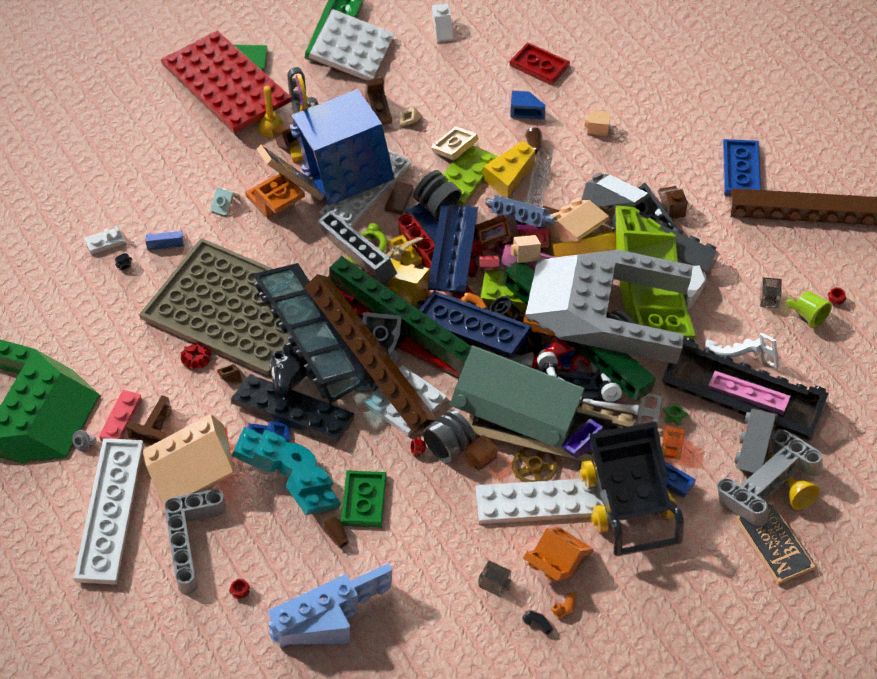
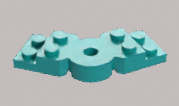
M243 427L231 457L268 473L275 472L278 469L281 474L288 477L286 487L305 515L339 508L341 502L331 489L334 482L324 468L316 465V458L308 448L297 443H287L284 437L266 429L261 435L254 430Z

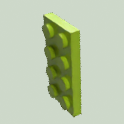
M472 146L452 162L443 176H446L448 182H453L462 191L460 200L457 203L458 205L464 206L484 180V166L496 159L497 155Z

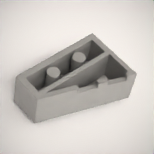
M751 409V413L747 412L744 424H747L746 432H742L739 441L740 444H743L741 452L737 451L734 462L738 464L737 469L755 473L765 464L775 420L778 417L777 414L757 409Z

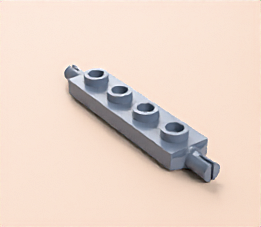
M495 195L494 200L490 198L485 200L488 201L485 202L487 206H492L491 213L515 216L516 220L546 228L548 223L555 225L556 221H558L556 217L550 216V210L500 195Z

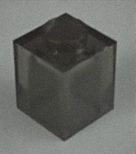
M763 277L760 288V307L779 308L782 296V279Z
M490 560L479 576V587L499 597H502L505 591L508 592L513 583V580H511V570Z

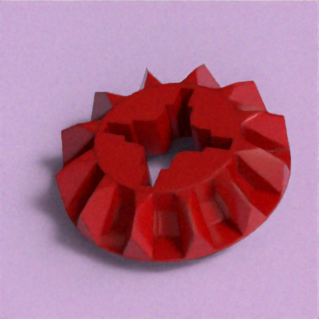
M191 343L188 347L184 346V350L180 352L182 364L189 369L203 368L211 360L210 350L205 345L201 346L200 343L196 345ZM195 352H198L199 355H197L193 360L192 355H194Z

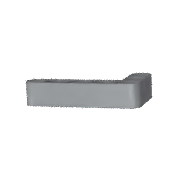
M217 489L172 497L164 504L175 578L178 589L183 594H190L197 587L187 522L214 517L224 513L226 509L224 495Z

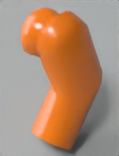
M466 293L461 298V301L472 303L475 306L488 310L481 297L472 293Z
M567 592L565 603H558V605L555 603L552 606L554 616L562 618L572 613L577 594Z

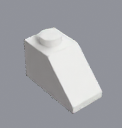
M449 4L432 5V22L437 43L453 41Z
M700 265L693 266L687 294H684L687 309H691L703 292L704 283L707 282L706 274L701 271Z

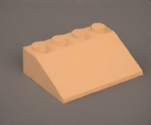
M211 414L143 450L146 467L163 506L169 498L200 492L235 474L224 425Z

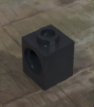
M532 331L516 354L521 356L533 352L535 358L543 350L541 336Z

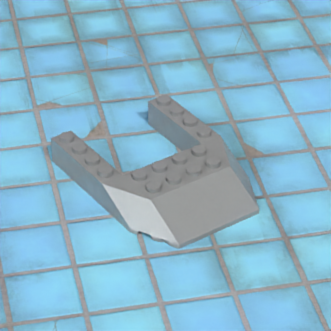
M622 250L537 260L525 317L532 322L538 323L543 329L548 328L555 332V336L561 340L677 364L682 350L684 334L606 318L613 279L687 294L693 265Z

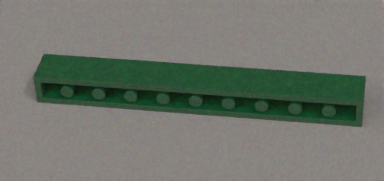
M343 256L329 267V278L337 287L353 296L374 313L402 316V333L461 374L472 348L469 344Z
M524 262L516 263L505 270L503 284L528 305L535 272ZM568 341L610 380L617 383L635 402L652 392L656 378L629 354Z

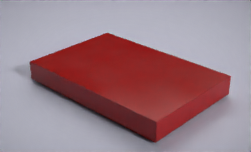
M527 42L509 61V66L552 86L570 66V61Z

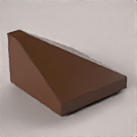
M235 364L217 370L222 380L242 382L240 371Z

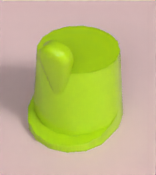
M811 291L803 293L797 302L793 299H789L786 302V305L789 308L795 309L808 322L811 328L820 326L830 315L833 306L831 302Z

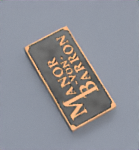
M259 146L257 149L258 153L267 165L318 200L325 196L313 180L264 146Z
M771 501L767 503L769 519L765 525L755 526L739 515L736 516L735 521L776 584L780 585L813 571L815 565Z

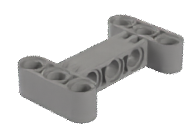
M777 430L773 433L772 442L775 455L742 485L730 478L722 479L717 484L719 501L755 526H763L768 522V508L765 500L798 470L810 476H818L823 471L821 452L786 430Z

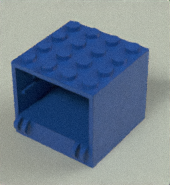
M358 89L292 115L295 127L290 124L293 137H298L306 168L303 165L301 166L303 174L308 178H312L325 195L324 199L329 206L395 179L382 123Z

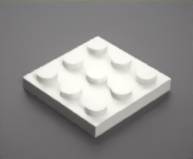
M405 366L399 368L432 413L447 401V396L408 368ZM380 388L364 401L366 408L407 437L413 433Z

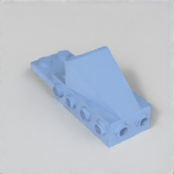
M387 563L351 581L347 574H344L269 609V635L273 643L277 642L280 648L289 644L350 643V625L347 619L352 618L358 612V603H365L372 596L384 594L392 587L391 566Z

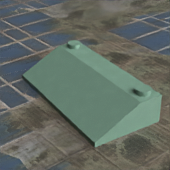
M472 346L456 384L450 406L562 449V444L568 439L585 388Z

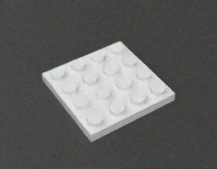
M332 9L310 52L309 58L364 80L374 79L392 42L394 33Z

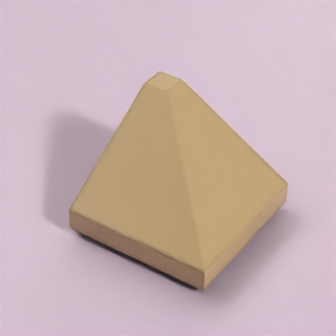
M417 108L401 113L400 127L416 122L422 117V114Z

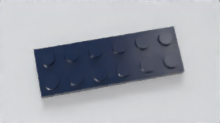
M433 291L420 308L421 312L460 339L510 358L515 356L532 332L531 325L437 291Z

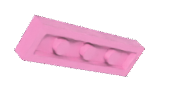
M717 371L714 372L708 389L781 415H784L790 400L789 395Z

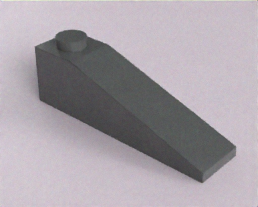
M646 183L639 186L638 188L647 192L650 197L630 207L638 209L640 211L639 214L643 212L651 216V219L655 222L660 220L668 224L667 228L671 230L674 227L679 229L651 188Z

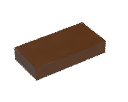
M396 181L385 205V211L402 215L414 190L413 185Z

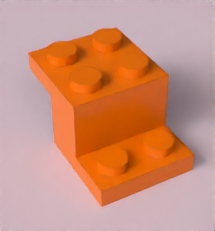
M280 173L245 192L246 197L266 218L305 197V192L298 185Z
M561 527L546 528L536 548L526 551L523 559L528 562L527 565L532 569H540L546 573L545 577L553 582L572 579L583 557L591 556L594 548Z

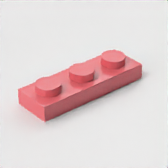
M479 255V265L484 270H495V267H499V258L497 255Z
M122 390L99 435L101 441L103 439H122L127 424L131 421L142 400L141 394Z

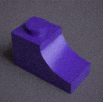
M589 419L562 444L564 451L577 459L581 455L590 452L589 435L605 430L601 425Z

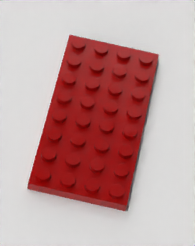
M218 30L161 59L162 65L233 133L265 116L267 112L264 87L269 86L271 88L273 112L292 102L291 96Z

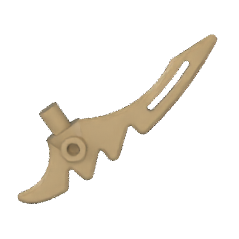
M423 238L413 239L403 246H395L391 251L387 250L384 254L389 258L399 261L409 246L423 240Z

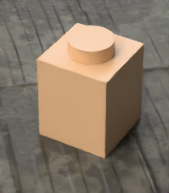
M590 110L589 117H585L584 127H588L587 135L608 137L611 112Z
M536 235L514 237L513 245H511V254L518 263L540 260L541 243Z

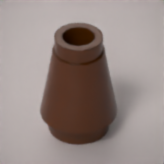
M539 128L528 129L525 138L527 143L535 149V155L542 153V132Z
M333 516L324 521L322 526L327 536L338 548L346 546L349 540L341 520Z

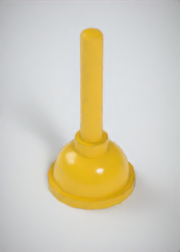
M266 86L264 87L267 113L259 121L258 131L261 135L272 138L274 137L272 130L285 124V122L279 115L273 112L271 88Z
M768 455L767 461L770 460L774 455ZM793 477L786 481L789 484V499L793 509L803 510L817 499L819 488L816 484L795 480Z

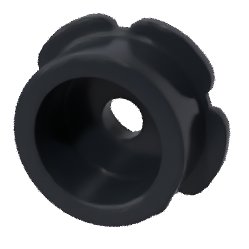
M127 253L120 254L115 258V266L125 270L131 266L133 259Z

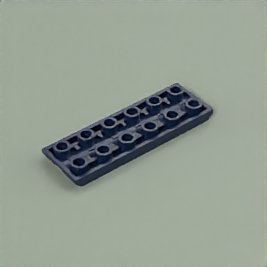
M452 204L441 205L428 290L466 294L475 235L474 225L477 222L478 207Z

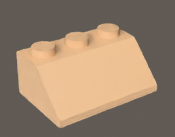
M579 198L572 200L570 205L560 208L561 211L551 214L550 216L556 217L558 221H556L555 225L548 223L546 228H551V242L579 241L610 219L593 202Z

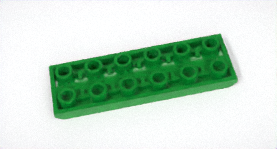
M328 0L305 51V59L313 60L309 58L310 52L332 9L357 18L364 0Z

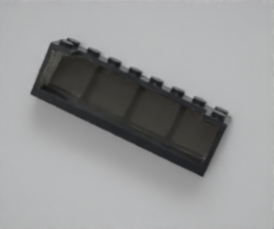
M685 337L683 339L678 363H669L663 375L662 382L664 385L745 416L747 412L751 413V409L777 414L778 417L775 420L774 427L786 430L810 441L812 440L829 402V393L826 392L825 388L810 386L807 390L805 385L788 383L789 380L784 377L778 376L775 378L770 376V373L765 370L759 369V371L751 369L752 366L742 362L738 364L733 362L734 360L730 357L716 356L715 352L709 349L700 350L696 341L691 338ZM717 371L789 395L790 400L784 415L709 390L708 386L714 372Z

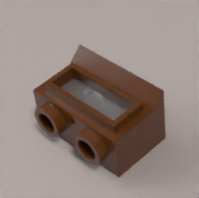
M503 214L474 225L478 231L481 247L488 250L497 249L500 244L513 243L514 237H520L516 218L512 215Z

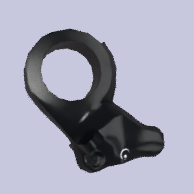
M316 337L301 345L306 352H310L338 343L328 338ZM286 343L282 351H275L269 361L271 379L275 384L274 392L280 398L289 396L292 388L298 385L305 377L312 381L315 378L314 374L309 375L304 366L307 364L306 361L299 359L296 353L298 348L293 350L290 343ZM342 349L319 354L328 357L334 363L332 366H320L312 361L320 376L325 379L341 373L345 355Z

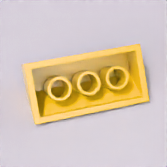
M616 229L588 234L579 241L551 242V247L546 248L549 255L555 257L616 250Z

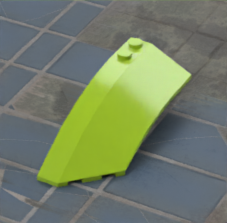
M616 206V250L678 262L676 235L671 232L666 233L661 229L660 224L651 218L646 219L639 214L640 211L635 207ZM620 281L625 313L632 318L635 324L684 334L683 339L685 337L695 339L696 335L684 294Z

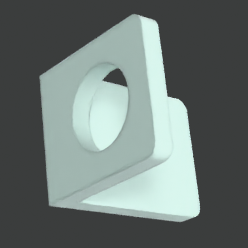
M217 187L210 210L227 215L233 195L239 196V193Z

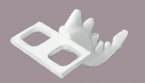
M763 333L759 334L760 338L756 341L746 339L743 344L735 343L734 348L727 345L722 349V345L716 346V342L706 340L705 349H710L718 356L738 357L750 352L756 354L761 352L762 362L776 369L779 368L776 340ZM765 339L772 342V348L766 345ZM766 354L773 357L774 363L766 359Z
M647 394L641 398L640 405L607 403L585 398L583 402L638 415V425L641 424L644 415L652 416L654 421L658 423L662 396ZM646 396H653L658 399L655 409L645 407Z

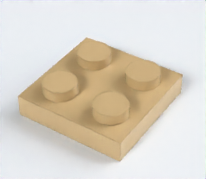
M455 126L434 143L431 149L436 154L455 160L467 149L471 148L479 138L476 133Z

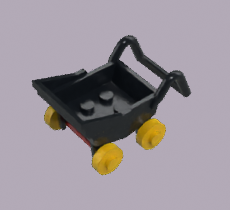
M657 421L590 434L589 448L593 463L591 460L582 462L579 474L581 481L585 483L587 488L596 487L598 481L604 506H593L591 521L599 533L608 531V522L612 525L614 530V555L623 556L681 544L684 533V517L681 509L676 504L675 498H672L670 492L667 491L664 478L668 477L664 462ZM661 512L664 519L675 517L674 538L622 548L623 532L619 520L652 513L658 515Z

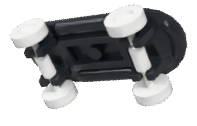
M544 352L537 359L540 368L538 371L585 388L581 399L617 402L621 398L622 390L620 386L611 381L593 363L591 364L593 373L557 369L558 361L556 355L552 352Z

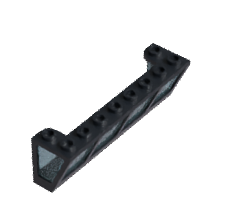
M298 263L254 274L257 281L254 285L262 301L266 303L267 307L272 306L273 309L270 310L275 320L280 319L279 326L283 333L288 332L290 335L287 339L292 347L296 346L298 348L296 353L299 359L306 361L307 364L304 366L309 375L314 374L315 378L313 381L323 399L327 398L331 404L371 381L367 370L304 288L310 281Z

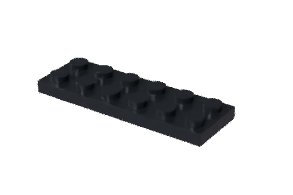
M252 374L246 378L231 397V404L336 444L354 420L353 412L291 390L289 396L280 398L274 392L275 384Z

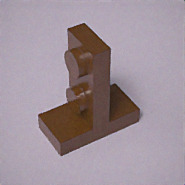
M383 77L366 80L365 99L369 102V106L382 125L392 123L391 113L384 92Z
M161 395L144 425L129 421L126 429L130 439L143 440V443L152 446L166 438V433L161 430L164 420L170 416L172 411L169 397Z

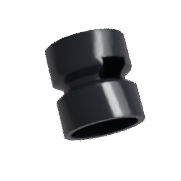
M501 296L491 304L490 311L523 323V314L509 297Z

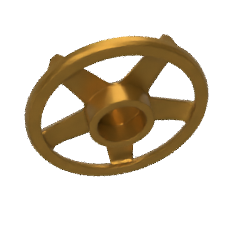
M525 447L516 453L512 461V469L515 477L521 481H549L556 474L557 460L552 453L546 452L553 459V465L543 463L542 458L545 451L539 450L536 456L528 457L523 452L533 448ZM518 457L526 463V466L520 470L516 469ZM541 470H553L548 477L541 479ZM532 472L535 480L526 479L521 475Z

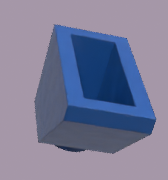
M512 91L510 118L545 119L546 105L529 91Z

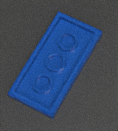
M723 139L724 195L731 196L732 188L761 190L759 141Z

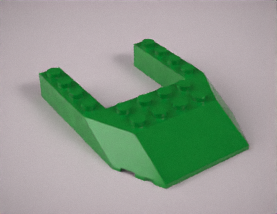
M0 339V369L18 374L0 405V458L21 464L29 463V460L36 459L47 461L52 458H67L74 445L72 436L76 431L82 430L100 397L99 393L74 370L34 348Z

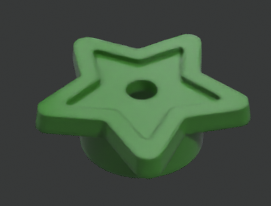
M679 404L663 408L666 414L664 419L666 423L674 422L680 426L682 418L688 416V413L684 412Z

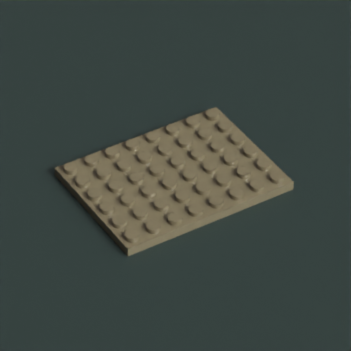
M203 238L197 242L139 314L141 320L195 344L205 345L208 350L267 376L271 374L269 361L275 351H282L284 345L290 343L287 339L290 335L288 332L283 333L279 326L280 319L275 320L270 311L273 309L272 306L267 307L254 285L257 282L254 274L273 268ZM279 272L278 274L263 276L260 279L268 290L291 276ZM295 279L270 293V295L277 297L301 291L303 287L298 279ZM304 295L276 302L288 324L306 321L314 316L315 313L299 305V301ZM306 326L293 329L296 337L300 335Z

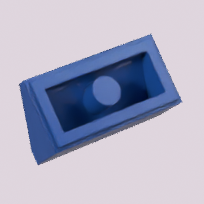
M183 231L146 234L145 243L147 250L184 246Z

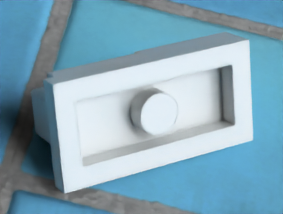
M117 225L114 226L115 229L109 231L105 229L103 233L84 238L91 255L126 244Z

